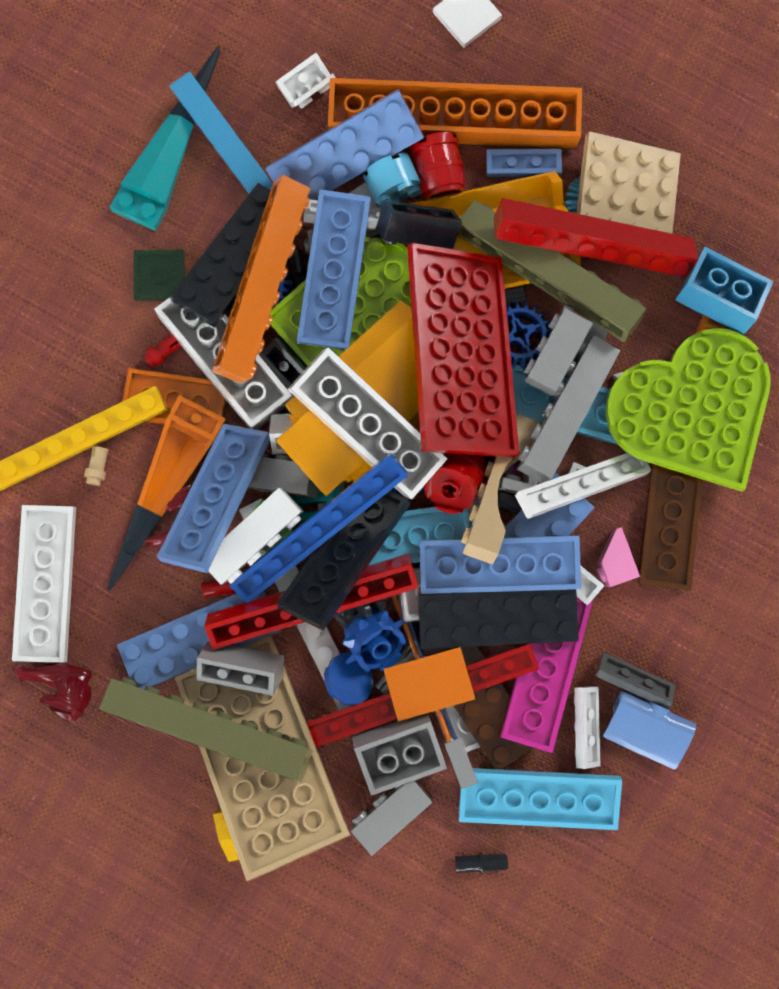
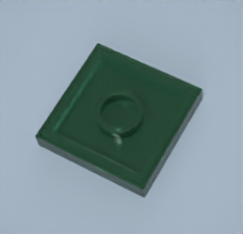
M184 249L134 250L133 299L135 301H166L185 278Z

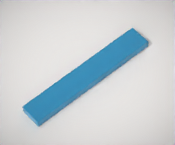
M189 71L169 85L172 92L247 193L250 194L257 183L271 190L273 185L271 180Z

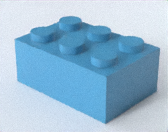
M704 247L675 300L744 335L757 320L774 281Z

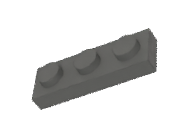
M603 652L599 658L596 677L669 709L673 704L675 684Z

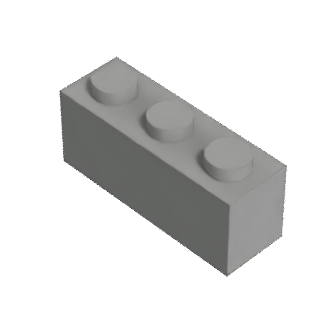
M566 308L561 315L556 313L548 326L552 329L549 337L543 336L536 349L540 352L536 361L531 358L524 373L528 374L524 382L553 396L593 323Z
M265 453L247 488L272 493L278 488H282L288 495L317 499L319 490L294 461H291L290 457L276 455L275 459L268 458V454Z
M208 641L197 656V680L273 696L283 679V655L233 645L213 650L210 641Z
M417 780L394 787L389 794L385 795V793L379 795L372 802L374 807L367 813L363 810L352 820L354 824L351 827V832L369 854L373 856L432 803V798Z

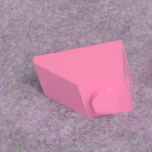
M622 527L611 531L597 561L598 569H596V575L598 580L602 584L604 583L605 587H612L640 577Z

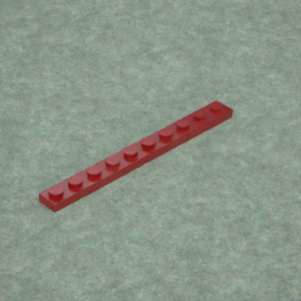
M531 644L466 666L473 692L539 670ZM388 693L306 723L317 748L397 720L391 695Z

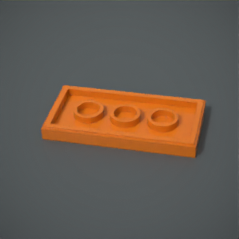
M128 368L122 402L156 386L168 409L145 422L165 425L166 419L179 395L224 417L226 400L209 379Z

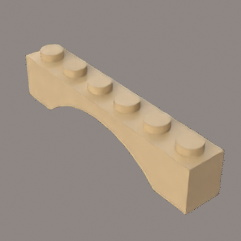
M516 413L520 454L525 446H530L533 441L530 435L537 424L540 425L541 422ZM495 456L493 462H488L484 476L488 477L486 484L481 483L476 498L481 499L479 506H473L469 516V520L473 521L471 529L466 527L461 543L465 544L462 554L493 565L499 554L506 532L498 509L499 482L507 469L519 460V456L514 458Z

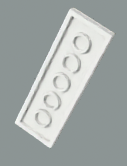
M22 505L12 661L67 662L76 507Z

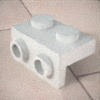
M315 53L275 83L291 108L297 105L303 108L313 101L310 97L312 94L319 91L321 95L330 88V78L336 77L333 73L330 74L318 54Z

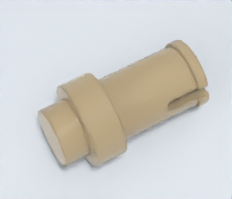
M97 446L92 447L89 467L85 469L84 477L87 478V484L100 486L101 481L105 480L106 472H104L109 452L108 449Z

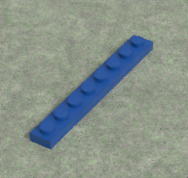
M390 452L261 556L252 566L242 572L243 574L232 584H229V586L248 604L404 480L409 474L408 471Z

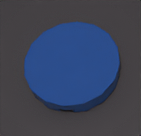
M343 653L332 658L324 672V681L328 693L333 699L336 698L344 706H354L365 701L371 694L373 687L371 670L365 672L357 661L346 664L352 653Z

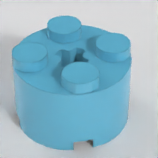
M398 153L400 158L392 159L391 155L386 156L373 163L367 169L368 175H363L376 206L382 207L384 200L401 203V201L408 197L413 198L420 194L419 184L421 181L409 154Z

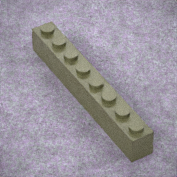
M476 200L473 201L460 217L462 224L458 233L459 237L487 255L502 257V264L563 304L574 308V311L625 343L645 313L646 308L642 306L640 301L635 298H629L621 293L615 285L607 284L599 279L594 272L585 270L577 265L575 260L565 257L557 251L495 239L493 220L495 212H493L490 206L481 204Z
M122 677L121 681L111 679L100 704V710L302 783L313 753L312 750L306 747L307 742L292 737L291 742L281 738L282 733L267 728L266 733L256 730L258 725L247 720H242L241 724L232 721L233 716L218 711L217 715L208 713V707L195 702L192 707L183 704L185 699L173 694H169L168 698L160 696V690L147 685L144 690L136 687L137 682Z

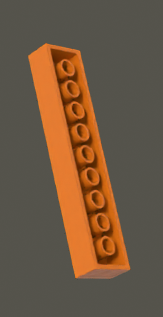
M330 78L328 130L399 89L424 135V138L419 140V143L426 141V135L438 132H452L453 135L457 134L459 144L576 149L581 138L582 88Z

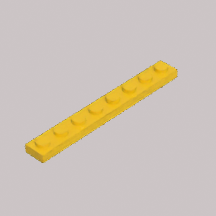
M153 386L1 460L0 491L167 411L168 409L158 388Z

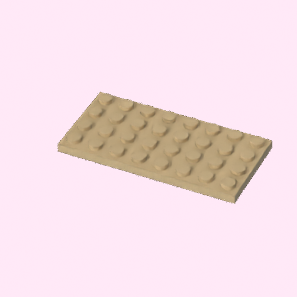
M271 635L243 647L280 655ZM285 667L283 669V679L273 696L197 680V668L175 677L181 697L185 699L184 704L191 707L194 702L209 708L207 712L217 715L218 711L233 716L232 721L241 724L242 720H247L258 725L256 730L265 733L267 728L282 733V739L290 742L292 737L307 742L306 747L313 751L302 783L199 746L246 881H251L351 836Z

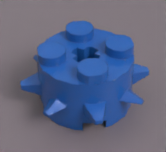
M371 608V616L365 618L360 615L352 623L346 625L344 629L345 639L342 644L347 646L352 653L346 664L357 661L365 672L375 668L383 671L385 668L393 666L402 656L400 651L403 645H406L408 639L400 631V627L405 622L404 619L394 623L387 610L379 611Z

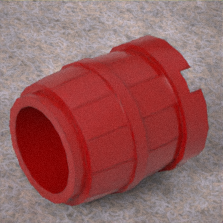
M452 132L426 135V141L420 144L417 141L408 147L410 158L413 159V165L421 181L419 184L420 193L425 200L464 191V164L457 148L459 143L456 133L454 135Z
M444 454L447 460L424 485L425 495L427 499L430 497L435 503V508L447 514H459L464 509H469L472 506L480 485L485 480L484 473L487 464L482 455Z

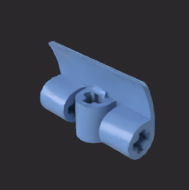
M622 690L614 703V715L603 737L669 768L676 769L694 736L696 723L670 712L669 709L651 701L647 702Z

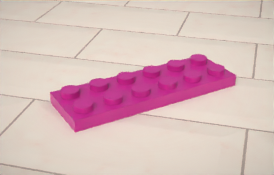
M577 597L579 641L531 643L539 670L516 678L500 734L501 738L553 753L593 600L586 605Z

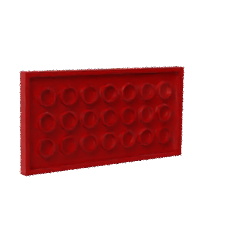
M411 243L407 247L421 451L512 458L519 456L502 257Z

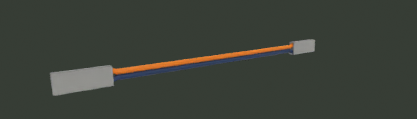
M344 481L346 488L353 483L352 481L349 483ZM398 595L391 596L399 618L402 620ZM412 621L404 622L402 626L415 660L426 657L423 649L420 648V641ZM446 708L436 710L435 712L446 738L444 745L461 789L477 784L478 781L462 740L456 736Z

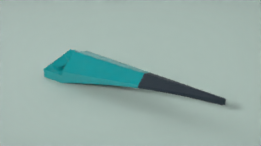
M219 46L215 48L195 77L205 92L220 55ZM180 101L177 102L120 183L121 187L110 205L112 212L154 231H157L168 211L179 170L195 121Z

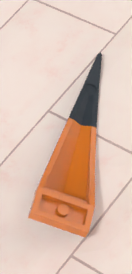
M181 395L178 396L166 419L140 498L108 583V591L113 588L143 545L144 540L148 538L165 514L168 502L183 488L207 454L226 420Z

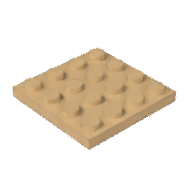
M589 131L585 135L577 214L672 234L681 153Z

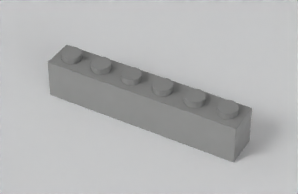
M595 335L588 342L583 341L577 352L579 356L576 362L572 361L565 374L568 377L564 383L561 382L554 394L556 398L553 404L549 402L541 415L545 419L541 425L537 424L530 435L533 441L529 447L525 446L518 457L521 461L517 468L519 471L539 483L550 481L553 478L620 352L619 349Z

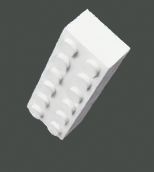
M168 298L155 308L159 319L249 429L259 430L271 420V415L279 414L287 408L285 404L292 399V395L258 354L254 362L257 365L254 376L243 383H238L212 372L229 320L225 314L214 328L172 302L171 298Z
M329 348L323 349L287 389L371 467L391 452L409 473L404 480L394 487L406 498L413 499L447 460L442 453L422 452L420 433Z

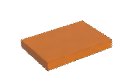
M461 647L384 669L398 721L475 700Z

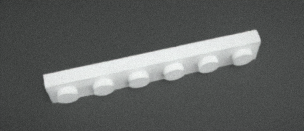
M626 453L521 490L515 497L527 519L640 478L652 470L647 462Z

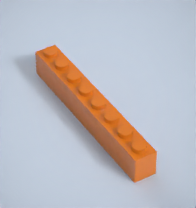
M281 175L273 182L212 369L213 373L238 383L248 381L255 374L257 365L254 362L257 354L261 353L264 346L262 337L272 321L270 312L280 296V292L277 290L280 282L284 281L287 274L285 265L295 249L293 240L302 227L303 222L300 221L302 212L306 211L310 202V198H308L310 188L285 175Z

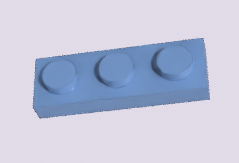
M561 149L486 150V177H530L556 171L559 177L562 174Z

